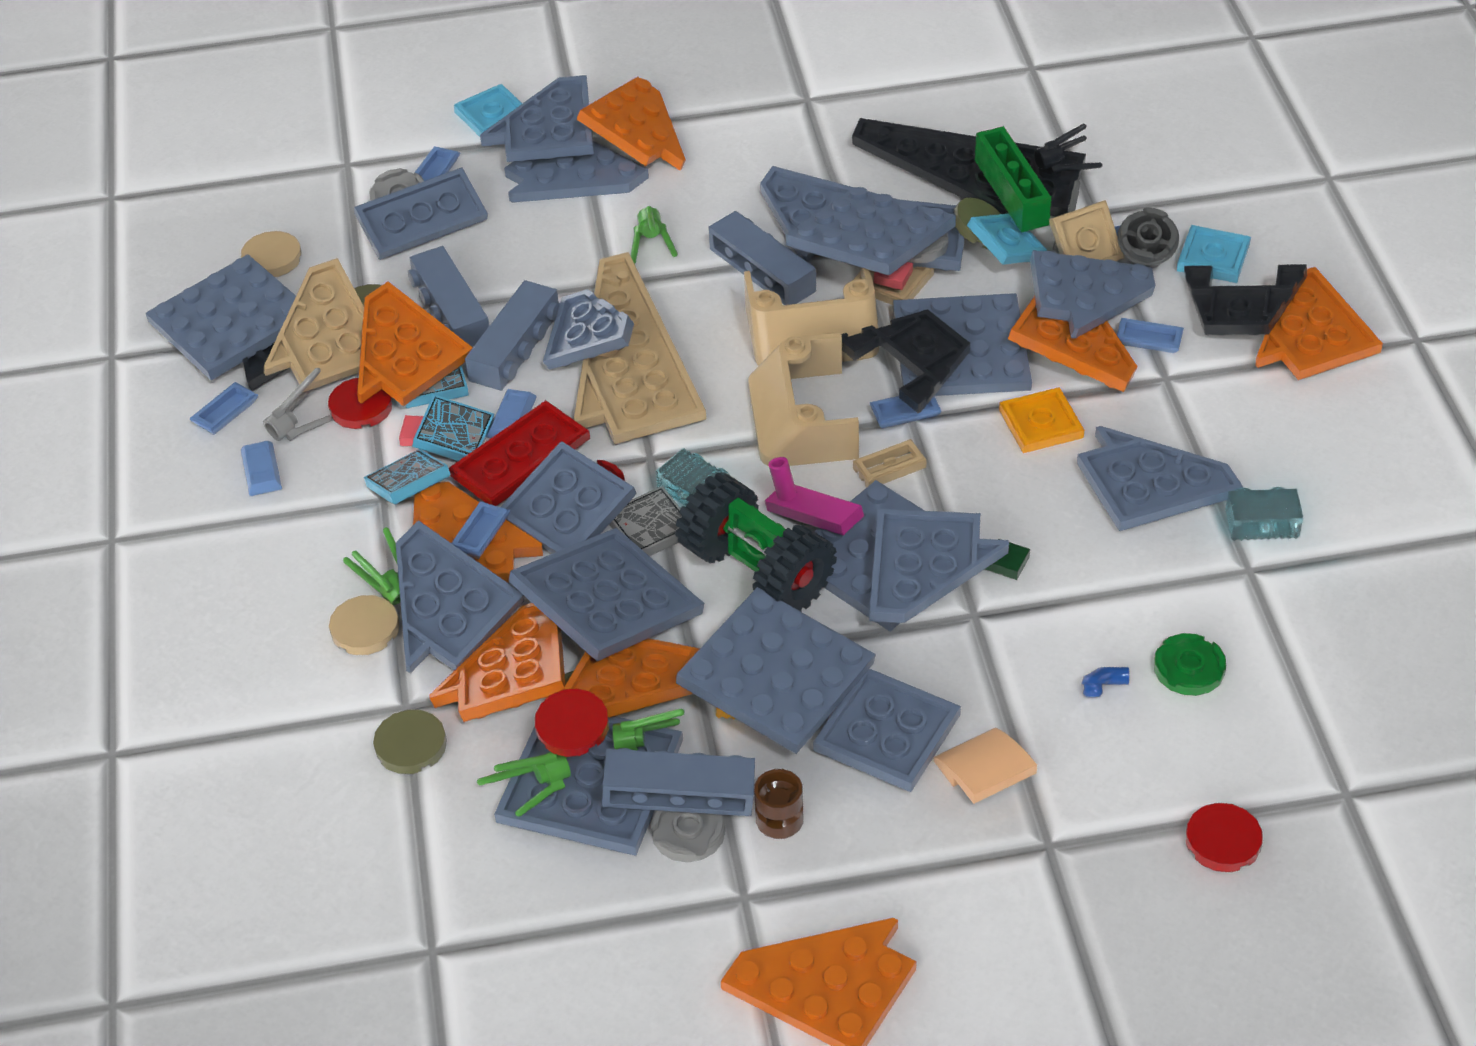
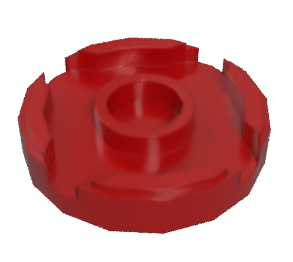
M353 378L342 382L333 389L329 396L328 407L333 420L342 427L362 429L361 425L370 423L371 427L388 417L392 410V397L381 389L366 401L360 403L357 393L359 378Z
M579 688L563 689L551 694L540 704L535 714L536 735L539 741L545 745V748L553 754L565 757L581 756L588 753L589 749L596 744L598 747L604 741L609 730L608 710L602 699L590 691Z
M1214 803L1205 805L1194 812L1187 823L1186 846L1188 850H1191L1195 855V859L1201 865L1214 871H1239L1240 867L1246 866L1248 863V866L1254 863L1261 851L1263 834L1257 819L1246 809L1234 804Z

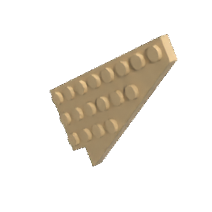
M629 252L600 259L594 294L597 298H602L613 305L620 313L624 312L633 321L634 327L629 346L583 360L574 420L585 428L605 423L614 444L706 420L704 405Z

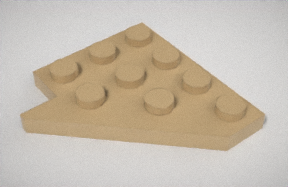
M338 258L309 267L265 362V376L291 368L300 385L315 368H320L321 372L303 391L306 392L359 373L364 305Z

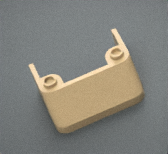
M861 268V279L851 281L844 286V299L782 305L780 296L773 291H754L750 271L744 272L746 313L755 361L758 366L784 340L791 337L840 332L841 334L847 333L849 337L862 333V328L873 325L875 328H878L875 289L870 270ZM879 347L875 348L874 350L870 351L869 353L865 354L857 360L869 359L876 356L879 352ZM842 351V362L854 361Z
M841 332L788 338L750 374L749 392L759 456L765 465L768 466L769 462L777 457L787 458L789 466L859 459L858 417L825 421L824 413L820 407L813 404L795 405L791 379L842 374Z

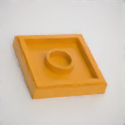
M1060 387L999 403V411L1023 453L1084 438L1085 430Z

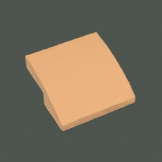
M993 728L934 757L935 764L954 787L959 784L973 804L1037 772V764L1014 739L998 728Z

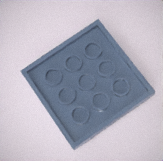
M854 187L787 233L786 246L890 275L956 226V215L944 212L940 208H928L918 205L914 201H903L892 198L889 194H877L867 191L863 187Z
M247 254L218 272L209 275L197 284L186 288L169 300L158 304L145 314L148 322L203 374L210 380H213L242 363V359L246 357L249 359L257 351L266 349L276 341L296 295Z
M1017 293L893 300L894 319L928 309L970 342L969 354L935 396L1031 391L1032 379L1027 350L1020 347L1017 343L1008 340L1012 327L1020 317ZM900 362L902 386L918 376Z
M877 480L850 501L862 506L864 517L845 535L822 528L815 530L816 533L830 541L837 551L834 554L837 557L836 563L831 566L834 568L832 576H828L826 580L828 584L825 589L867 617H869L878 509L925 511ZM875 621L890 632L900 624L896 622Z
M617 528L511 570L509 582L596 661L701 615L705 604Z
M757 587L677 673L676 684L797 754L874 664L876 654L781 600L777 602L765 591Z
M616 716L609 717V730L604 741L598 747L596 744L589 749L588 753L581 756L566 757L571 776L563 780L565 788L553 792L520 817L516 816V810L549 785L547 783L540 784L534 771L510 778L494 813L496 823L636 856L655 810L602 807L606 749H614L613 724L633 720ZM535 726L520 759L540 756L550 752L539 741ZM669 728L644 732L645 747H638V751L655 752L663 750L669 753H678L683 742L682 731Z

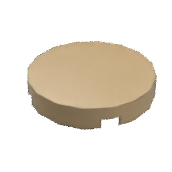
M264 232L252 237L244 244L241 249V258L248 254L274 277H279L297 267L300 262L301 247L296 237L287 232Z
M361 595L346 600L335 609L330 617L329 629L333 642L338 648L340 646L346 649L347 653L353 655H369L388 646L387 642L392 637L395 639L400 623L395 607L388 600L375 595Z

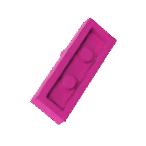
M777 457L769 462L768 466L776 491L764 500L767 511L840 535H845L864 517L862 506L795 485L787 458Z

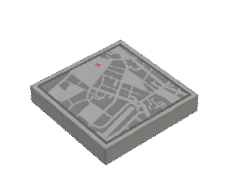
M660 486L632 499L609 525L612 529L617 528L646 554L651 556L679 543L675 531L679 528L676 526V521L682 517V514L679 513L681 508L666 489Z

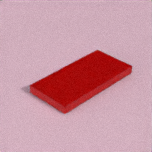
M545 400L450 466V477L485 503L497 506L517 490L561 441L573 449H577L590 439V431Z

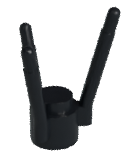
M1081 124L1055 140L1046 142L1043 147L1035 149L1034 159L1039 170L1045 171L1050 169L1052 174H1056L1061 171L1101 168L1103 166L1101 162L1060 164V162L1064 161L1063 150L1086 141L1087 137L1083 135L1066 143L1063 142L1086 129L1087 125Z

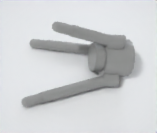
M315 368L291 395L263 421L265 429L275 440L280 441L286 436L291 441L299 434L332 421V417L328 415L297 428L294 426L298 421L292 410L308 396V391H303L321 372L320 368Z

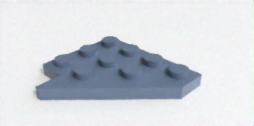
M587 75L559 77L481 133V146L505 144L507 162L594 154L592 130L576 120L580 110L589 105Z
M593 141L594 154L556 157L553 159H534L523 162L513 161L504 168L505 177L518 184L508 192L509 201L512 203L630 193L649 178L648 169Z
M772 166L760 182L761 194L785 235L854 188ZM793 248L796 254L806 262H810L814 256V253Z
M1033 250L1030 257L1038 317L1068 321L1071 338L1081 336L1153 295L1156 286L1152 267L1142 264L1133 265L1109 259L1086 258L1082 255L1058 254L1053 251Z
M1103 426L1096 427L1095 437L1102 447L1080 453L1077 456L1079 468L1119 531L1242 496L1243 485L1228 464Z
M878 509L869 621L907 622L1008 554L1009 540L980 539L981 513Z
M419 520L396 542L406 671L411 674L429 654H432L455 671L524 602V595Z

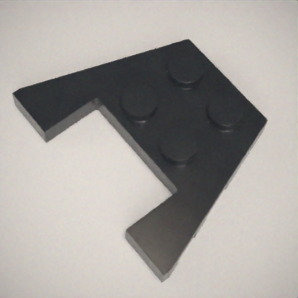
M1307 264L1278 265L1276 284L1257 286H1212V266H1184L1185 280L1205 335L1270 334L1307 278Z
M928 309L890 320V325L875 328L873 325L862 328V333L849 337L847 333L841 334L842 351L854 361L881 346L918 376L899 388V398L917 413H920L970 352V342Z

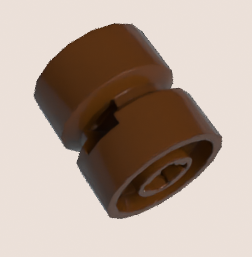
M772 769L764 772L754 784L756 824L759 830L768 837L774 839L791 837L803 825V784L796 774L785 769Z

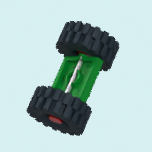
M715 473L714 478L709 476L705 479L704 485L699 483L695 487L696 493L694 495L689 494L686 499L689 501L686 507L682 506L679 512L682 514V517L676 521V526L679 528L675 531V535L678 537L677 541L682 546L709 563H715V560L718 562L724 560L725 554L733 556L755 571L753 579L756 582L752 584L753 590L758 587L777 602L781 600L800 612L802 607L807 609L811 606L813 598L815 600L818 599L821 595L819 591L822 587L826 588L828 584L826 580L834 572V568L831 566L837 560V557L834 556L837 553L836 548L833 547L830 541L803 524L801 526L798 524L793 525L791 530L790 528L785 529L780 523L774 522L758 510L759 505L756 504L758 497L755 495V492L727 473Z

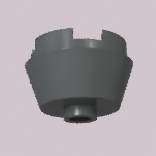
M1146 207L1143 211L1127 216L1118 230V244L1123 254L1133 265L1142 264L1154 268L1167 261L1176 252L1179 245V232L1166 212L1157 208Z

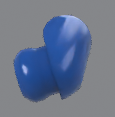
M1100 667L1085 675L1081 683L1084 685L1083 694L1086 697H1100L1103 694L1102 685H1129V667Z

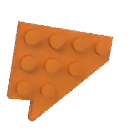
M638 76L584 107L577 116L576 120L644 166L649 165L658 158H662L678 170H681L686 161L660 91L654 88L649 81Z
M1316 267L1307 269V278L1270 334H1265L1256 357L1255 365L1259 368L1282 360L1297 380L1381 353L1383 343Z
M388 281L365 297L357 391L358 401L363 403L383 389L402 406H405L464 364L466 356L473 347Z
M1035 296L1012 327L1008 340L1017 343L1022 348L1030 349L1053 362L1061 363L1074 369L1079 374L1087 375L1110 388L1118 389L1122 392L1129 385L1138 367L1108 321L1077 338H1071L1068 321L1038 317Z
M438 482L415 494L413 525L419 520L452 543L479 504V501L450 482ZM505 520L481 557L473 559L507 583H510L509 576L510 571L514 570L515 558L543 556V547L541 542Z
M533 603L522 605L429 695L434 708L458 701V712L463 722L475 718H483L508 708H516L541 698H547L551 694L563 690L565 687L561 629Z
M648 638L599 661H596L585 651L563 689L579 688L594 693L602 699L608 710V717L688 696L693 693L676 684V675L700 648Z
M889 918L742 951L722 978L721 989L831 1046H867L915 973L917 961L887 947L898 930V920Z

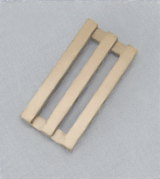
M909 439L853 460V469L856 473L859 472L861 481L865 480L867 488L875 480L885 484L926 468L927 460L914 442Z

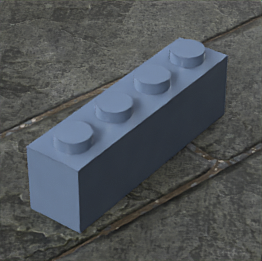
M734 211L708 226L710 250L743 275L745 271H750L752 281L764 290L777 293L781 298L782 304H797L816 292V268L810 262H806L795 254L789 247L777 241L770 233L763 231L749 218Z
M444 246L410 256L411 270H408V277L413 288L418 287L423 305H429L430 314L470 346L474 347L488 329L489 320Z
M527 280L522 282L466 356L465 361L470 382L502 391L507 383L515 378L518 368L524 360L530 357L532 349L539 340L544 338L547 329L555 321L560 305L557 289Z
M628 748L606 749L602 807L752 816L755 758H746L739 755L714 756L703 753H669L663 750L652 752Z

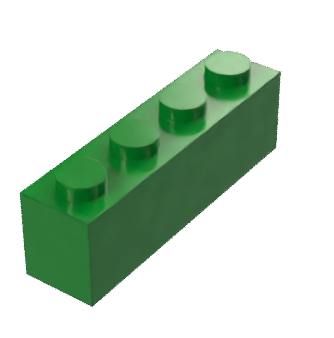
M1002 126L977 132L975 162L1021 233L1049 226L1051 196L1005 127Z

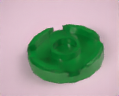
M1181 633L1168 637L1163 641V645L1159 649L1157 648L1154 657V672L1160 683L1169 690L1182 695L1198 696L1213 691L1221 684L1226 672V656L1219 645L1215 642L1211 644L1205 641L1204 636Z

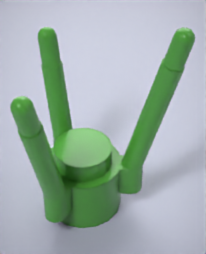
M651 206L640 210L637 215L638 225L633 228L634 239L630 256L634 264L636 263L642 235L647 238H654L661 234L672 256L676 257L678 253L667 232L666 224L661 221L659 211Z
M385 527L383 533L397 563L396 542L389 528ZM353 551L352 556L365 570L350 558L344 557L343 562L392 605L401 603L398 572L396 573L394 569H391L381 575L357 551Z
M676 709L633 721L613 724L614 749L628 748L638 751V747H645L644 732L679 725L680 720L675 717L684 715V710Z
M549 752L540 756L497 764L494 766V771L498 773L479 778L477 784L494 783L534 771L539 783H547L549 786L516 810V816L520 817L553 792L565 788L563 780L569 778L571 772L565 756Z

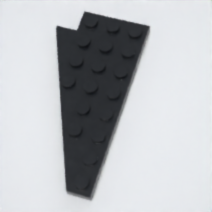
M859 119L852 135L853 145L959 196L961 200L964 198L980 199L992 205L1001 214H1009L975 162L976 136L871 119ZM1015 143L1051 196L1050 216L1055 217L1068 213L1074 182L1080 180L1083 170L1061 171L1056 174H1052L1050 169L1040 171L1034 159V150L1040 148V146ZM1063 150L1064 161L1060 162L1061 165L1085 163L1086 154Z

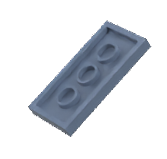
M463 167L354 207V214L379 260L487 220L488 213Z

